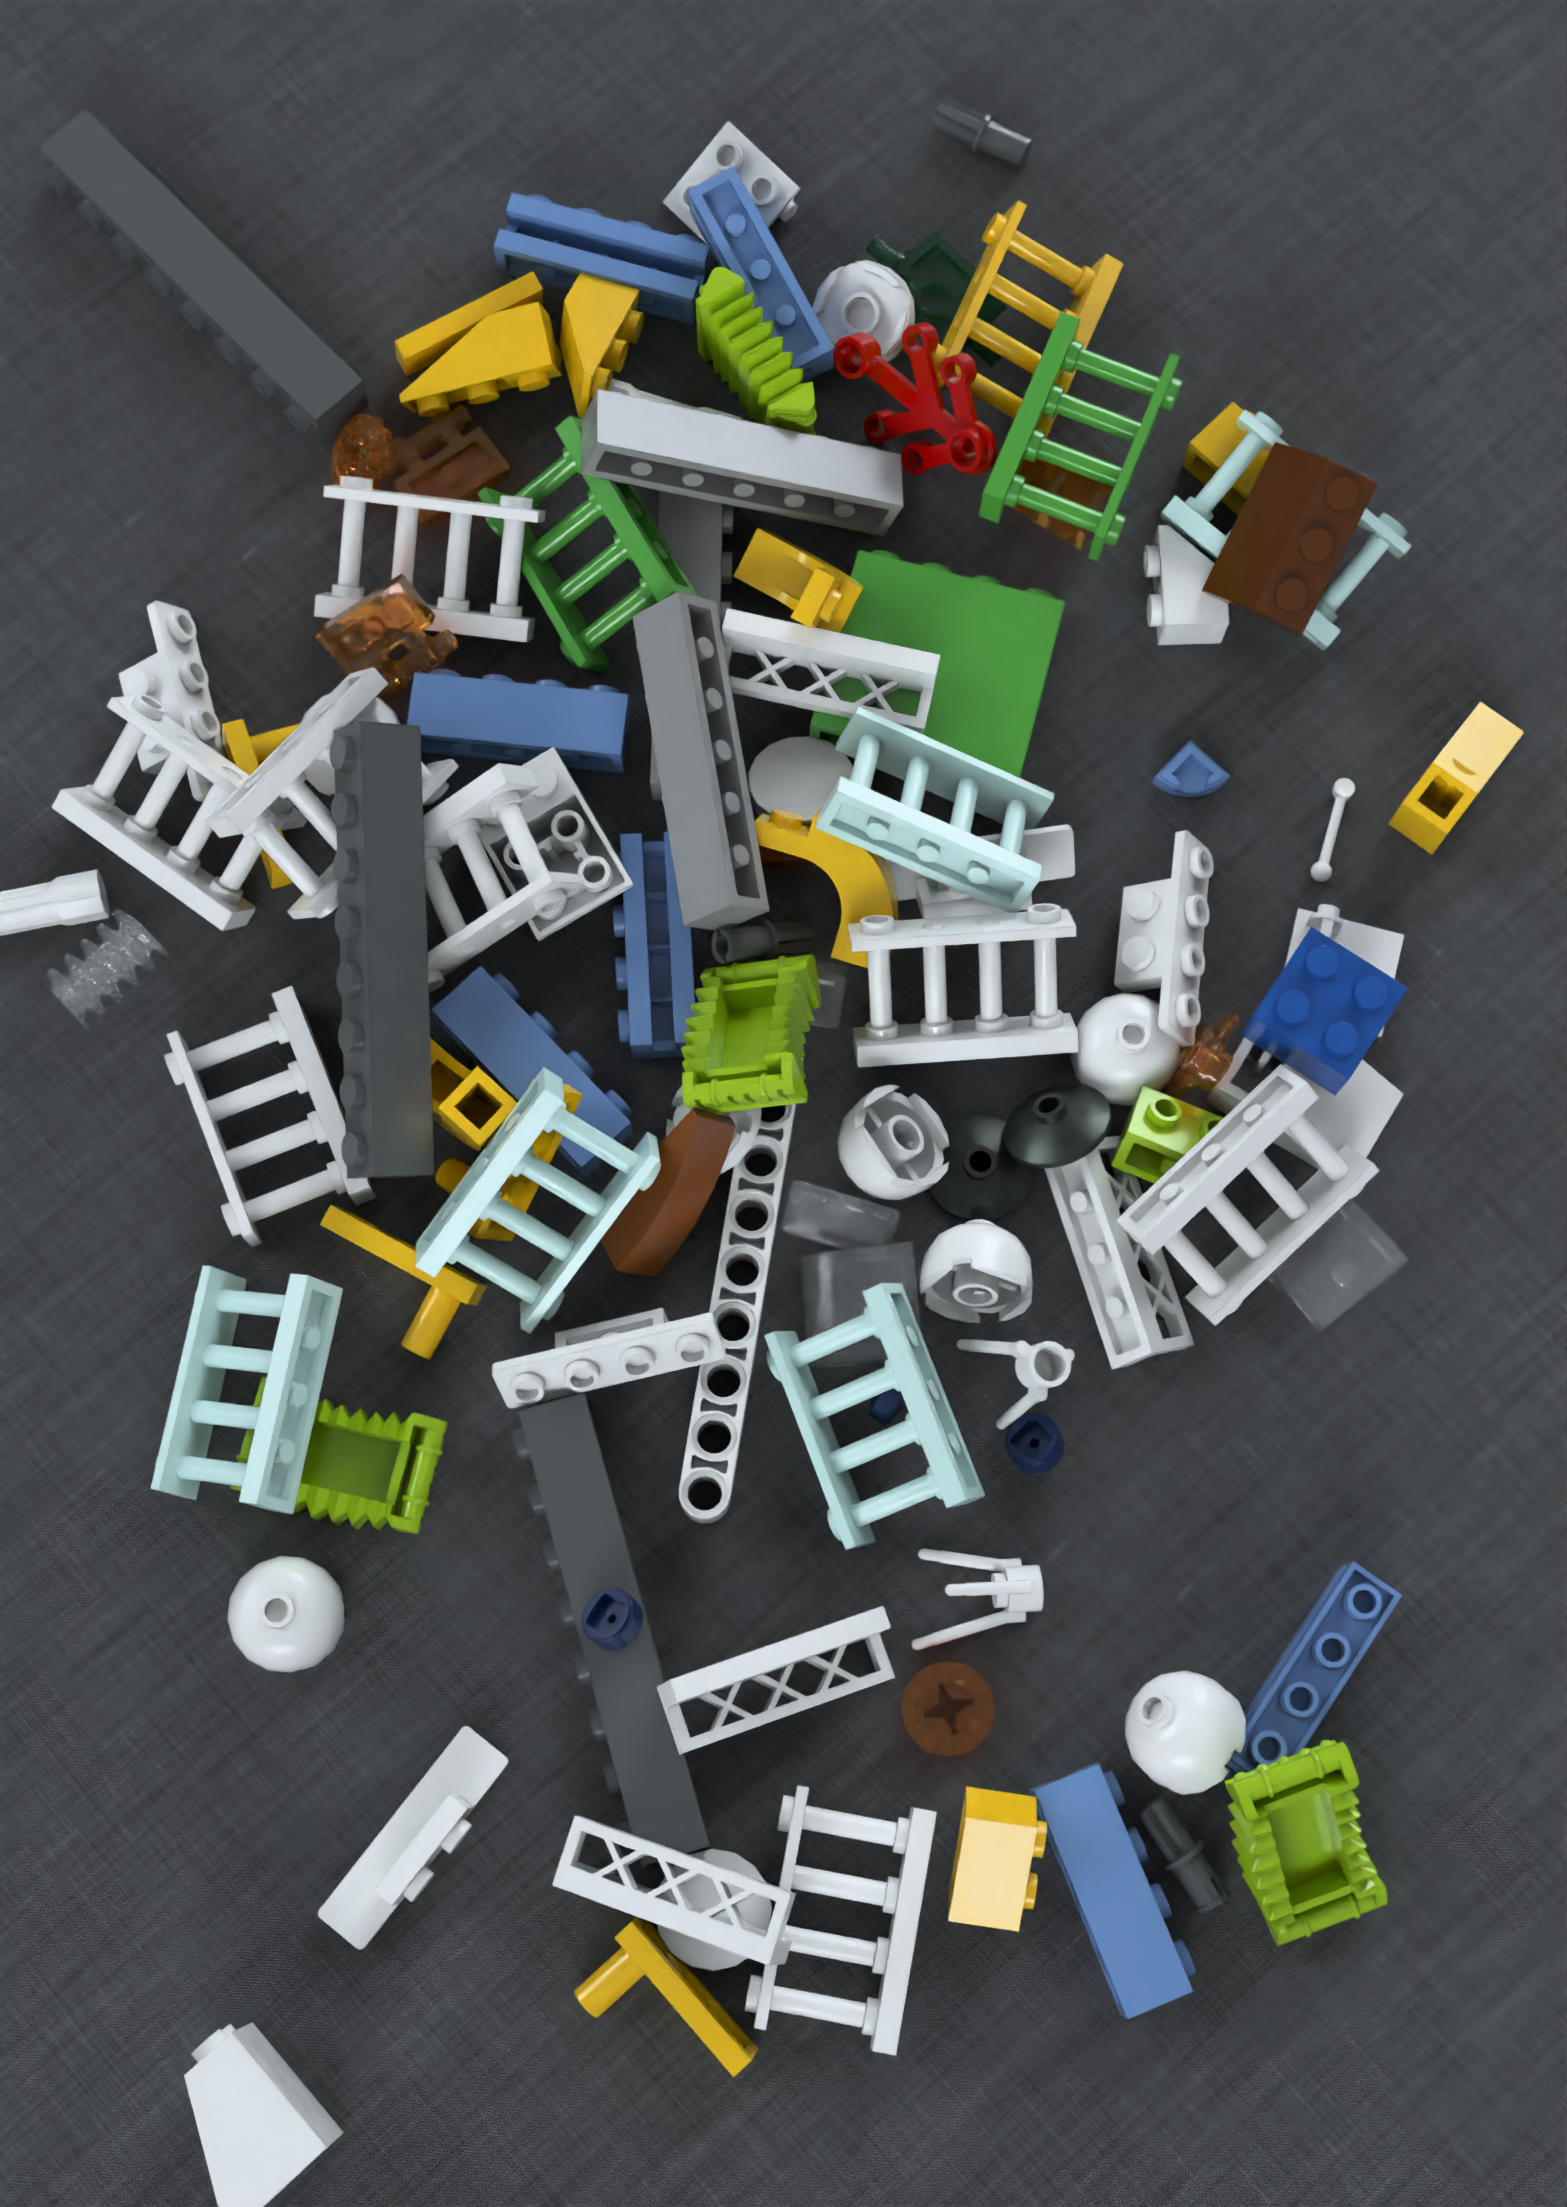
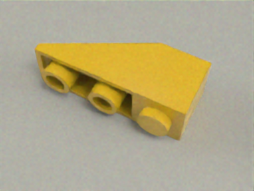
M580 272L564 299L559 343L580 418H584L597 389L609 391L612 372H621L628 352V343H637L644 321V313L637 311L639 289Z
M539 302L488 314L399 394L400 402L411 412H418L421 417H431L446 413L450 410L449 404L469 400L470 404H483L498 399L500 397L499 391L519 387L520 391H534L547 387L550 384V378L562 376L548 312Z
M1480 701L1404 799L1388 824L1432 855L1523 735L1524 731Z

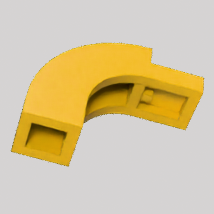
M757 528L734 574L735 578L794 610L790 618L809 628L819 627L841 633L864 589L855 579L826 561L768 529Z
M822 808L814 814L810 827L802 825L803 817L788 811L772 809L770 815L762 813L754 821L758 845L811 861L827 873L838 890L842 913L831 958L868 968L867 951L852 952L848 936V924L860 923L863 917L870 915H888L893 917L894 921L898 920L899 909L896 886L885 859L815 828L819 812Z
M430 1037L433 1120L464 1144L480 1151L494 1136L517 1102L478 1066L473 1071L469 1070Z

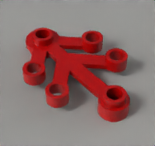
M921 322L909 326L902 334V346L910 357L916 385L881 357L879 343L868 334L859 332L837 341L834 347L833 359L837 370L842 376L848 379H856L868 375L909 409L899 413L883 409L869 414L864 422V431L872 443L883 444L895 439L898 435L930 428L947 440V442L932 445L926 440H919L906 445L901 453V462L909 474L920 475L932 470L935 466L951 463L960 472L978 475L988 471L994 465L997 458V442L990 428L978 421L970 384L974 382L977 375L976 364L972 357L966 353L947 357L941 363L940 376L943 383L949 387L954 417L944 409L931 355L937 349L938 334L931 324ZM918 333L920 334L923 340L922 347L919 345L917 340ZM956 364L960 367L961 379L956 374ZM879 420L884 425V433L881 431L879 427ZM916 451L921 455L922 464L917 460Z

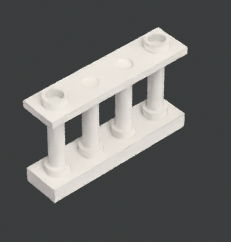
M341 476L340 485L324 486L323 497L344 499L338 584H332V592L316 595L314 617L518 642H528L534 638L535 617L522 616L523 607L517 606L525 521L544 522L546 510L532 509V498L501 495L500 505L382 491L373 489V479L353 476ZM366 502L398 506L391 589L385 590L384 599L364 597V587L359 586ZM419 508L451 512L443 597H438L437 605L416 603L417 594L412 593ZM472 515L504 519L496 603H491L490 612L470 610V600L465 599Z
M374 667L350 673L205 820L219 838L243 834L244 837L251 835L302 891L303 895L287 911L293 919L312 917L321 919L339 906L338 881L333 873V863L318 877L267 820L270 814L266 809L278 796L281 799L288 797L337 852V830L331 812L304 783L307 776L303 771L314 759L317 761L324 759L335 772L330 762V746L334 739L333 730L347 726L350 722L370 721L388 723L376 709L379 703L375 699L388 683ZM453 759L427 763L426 766L421 761L424 806L434 803L449 788L446 780L459 767Z
M137 693L136 696L111 697L106 707L127 721L125 728L94 784L61 789L51 808L221 931L246 926L257 907L242 897L243 891L241 886L263 848L251 835L243 837L221 877H214L199 866L201 861L198 855L213 831L205 820L250 775L164 715L166 708L154 698L141 693ZM147 735L167 749L170 754L136 815H128L114 805L116 800L113 794ZM188 766H190L213 782V785L178 846H171L157 836L158 830L155 825ZM278 796L266 809L270 814L267 820L274 828L276 827L280 831L304 827L307 822L306 817L294 807V804L288 797L281 799Z
M498 763L423 815L425 889L448 938L428 952L429 993L440 988L445 983L444 976L537 914H547L562 907L567 902L566 895L583 884L579 874L550 872L547 870L519 807L523 804L522 798L539 787L530 767ZM494 817L500 818L529 883L509 898H506L479 838L482 832L481 826ZM454 845L459 846L488 910L487 913L467 926L439 866V862L442 860L441 854Z
M1042 903L1029 906L1027 912L896 921L888 915H870L863 917L860 923L848 924V936L852 952L867 951L870 1022L866 1023L865 1027L853 1028V1046L858 1067L1078 1052V1030L1070 1013H1063L1057 1009L1056 938L1076 937V925L1068 909H1061L1056 904ZM1034 939L1035 1010L1030 1012V1016L1008 1017V1015L1002 1013L1001 942ZM978 943L980 1014L976 1015L973 1020L953 1021L952 1018L947 1016L945 945ZM923 947L925 1018L921 1019L920 1023L898 1025L896 1021L892 1020L889 949Z
M293 986L271 994L278 1011L268 1014L270 1020L191 1051L177 1030L166 1034L173 1051L164 1055L167 1067L176 1085L182 1083L186 1085L229 1200L228 1203L221 1205L223 1216L232 1236L242 1234V1237L251 1247L262 1244L255 1224L256 1221L336 1190L338 1195L348 1191L356 1206L377 1198L370 1178L347 1179V1165L343 1160L341 1151L342 1140L346 1134L345 1114L301 1000ZM277 1040L280 1045L290 1042L297 1060L288 1063V1070L208 1100L198 1071ZM295 1090H298L299 1094L309 1091L316 1110L307 1113V1120L227 1150L217 1121ZM314 1140H317L318 1144L329 1142L335 1161L326 1164L327 1170L246 1201L236 1171Z
M1281 1064L1116 1220L1128 1235L1152 1256L1162 1246H1165L1198 1284L1185 1298L1215 1326L1227 1315L1236 1311L1243 1300L1349 1199L1357 1196L1363 1190L1365 1184L1380 1171L1374 1163L1347 1144L1338 1152L1332 1147L1305 1114L1306 1110L1320 1097L1308 1082ZM1287 1128L1320 1167L1297 1191L1264 1153V1150ZM1245 1168L1252 1173L1280 1206L1256 1230L1222 1192ZM1204 1207L1209 1210L1239 1245L1215 1269L1181 1231Z
M797 1785L795 1797L783 1795L777 1830L788 1832L778 1887L788 1891L796 1889L883 1906L882 1912L892 1914L888 1938L878 1937L877 1942L786 1925L783 1937L792 1940L789 1951L872 1966V1973L882 1975L878 1999L867 1997L866 2003L775 1986L777 1965L768 1966L764 1964L762 1977L751 1975L745 2011L756 2013L754 2028L766 2030L769 2010L862 2027L861 2034L871 2036L870 2047L872 2051L896 2056L937 1812L910 1807L909 1819L898 1817L897 1822L823 1809L806 1805L809 1787ZM805 1829L893 1846V1853L902 1854L899 1878L888 1876L887 1882L795 1865L801 1831Z

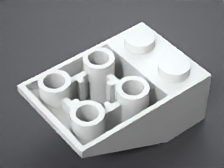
M554 747L522 765L531 768L539 787L522 798L523 804L519 808L547 870L550 872L579 874L583 884L566 895L567 902L559 909L547 914H537L527 921L538 941L634 886L594 813ZM494 817L481 826L482 832L479 838L513 895L529 883L500 818Z
M1245 1037L1243 1038L1206 1099V1103L1225 1114H1229L1281 1064L1308 1082L1320 1097L1306 1110L1305 1114L1332 1147L1338 1152L1347 1144L1367 1158L1404 1095L1400 1090L1362 1059L1351 1078L1335 1096ZM1288 1128L1273 1141L1310 1165L1320 1169L1319 1165Z

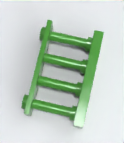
M1060 312L983 491L979 516L999 523L1006 505L1015 508L1017 504L1091 531L1095 535L1088 558L1098 562L1105 543L1115 547L1127 516L1118 512L1162 408L1171 411L1179 394L1183 380L1174 376L1180 356L1170 353L1161 376L1152 375L1084 349V343L1076 340L1080 319ZM1077 369L1151 397L1142 422L1064 393L1065 387L1058 385L1063 371L1073 373ZM1055 414H1059L1133 442L1123 467L1045 438L1046 432L1039 430L1044 416L1054 418ZM1038 458L1114 487L1104 513L1025 483L1027 478L1019 475L1025 460L1035 463Z
M570 415L555 428L565 445L562 448L563 455L515 495L532 498V509L576 472L581 474L582 419ZM583 475L590 487V490L587 492L588 499L537 540L528 522L525 521L521 570L562 639L560 648L569 662L578 668L604 673L612 666L599 645L633 619L632 616L645 610L653 602L656 604L678 591L699 596L633 485ZM486 487L477 493L482 503L500 505L501 495H509ZM600 516L607 517L616 531L613 535L614 542L563 583L549 558ZM485 517L490 528L502 538L504 519ZM625 560L634 561L642 575L639 579L640 586L588 626L574 602Z

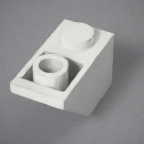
M1158 525L1152 545H1145L1143 555L1145 577H1153L1154 594H1149L1147 599V621L1149 627L1157 626L1158 645L1221 643L1229 625L1228 604L1202 592V588L1214 563L1169 525Z

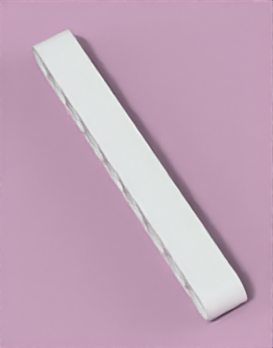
M797 1104L781 1105L784 1108L785 1114L778 1121L764 1122L760 1120V1127L750 1150L733 1169L709 1313L714 1316L717 1327L723 1318L729 1315H737L746 1320L750 1328L747 1335L738 1341H728L722 1337L726 1349V1357L723 1360L701 1364L699 1368L679 1485V1500L684 1513L691 1520L701 1524L713 1523L721 1519L727 1512L731 1502ZM755 1154H766L775 1161L776 1168L771 1174L766 1176H755L746 1169V1161ZM747 1207H756L766 1214L767 1222L756 1231H748L738 1225L736 1221L737 1214ZM747 1261L757 1268L759 1274L753 1283L739 1286L733 1284L726 1275L728 1268L735 1262ZM719 1370H729L738 1376L740 1386L733 1395L719 1397L709 1390L707 1385L709 1378ZM718 1425L724 1427L729 1432L731 1441L724 1451L711 1454L700 1447L698 1443L699 1435L708 1426ZM710 1481L719 1487L722 1497L715 1508L699 1510L690 1503L689 1493L696 1483Z

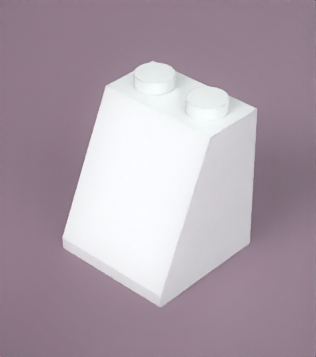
M253 2022L237 2030L232 2024H229L223 2030L218 2029L192 2052L191 2055L198 2063L184 2075L218 2207H264L344 2133Z

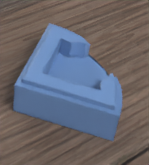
M1190 740L1154 777L1152 783L1163 791L1176 796L1198 797L1221 788L1227 783L1230 775Z

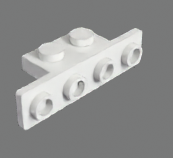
M156 600L147 605V611L157 653L119 673L123 695L136 696L137 693H141L154 698L166 708L164 715L225 757L220 736L221 727L214 712L208 688L209 678L203 666L196 639L197 630L188 610ZM147 735L137 751L142 772L159 774L170 754L167 749ZM188 766L186 771L192 796L195 800L203 802L213 782Z
M1065 824L1024 830L1020 855L1042 865L1040 881L1068 878L1075 875L1074 833L1070 825ZM1001 833L977 837L999 846ZM885 859L896 886L898 901L916 898L923 919L1009 913ZM1032 892L1020 910H1027L1032 905Z
M1188 830L1175 833L1171 878L1123 888L1114 985L1124 993L1161 988L1158 1026L1163 1032L1175 1038L1182 1047L1194 1045L1196 1026L1201 1018L1198 997L1200 976L1205 970V957L1203 953L1204 928L1209 922V907L1207 904L1208 883L1214 869L1213 858L1209 849Z
M658 1308L556 1332L555 1349L496 1362L492 1365V1376L508 1408H517L723 1360L726 1357V1349L714 1316L711 1313L669 1322L664 1309Z
M468 1726L462 1727L319 1909V1918L359 1950L364 1949L404 1897L413 1902L424 1890L435 1874L428 1867L440 1851L444 1849L451 1854L472 1827V1824L465 1819L507 1767L509 1759Z

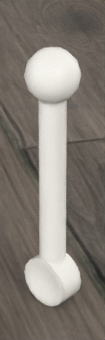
M1348 778L1338 779L1332 788V794L1335 798L1319 861L1311 867V876L1317 882L1327 881L1332 875V868L1329 862L1346 801L1355 792V785Z

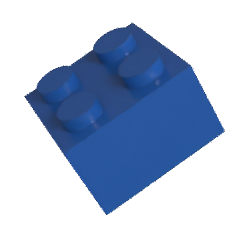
M1311 926L1240 1035L1336 1096L1351 1078L1408 987Z

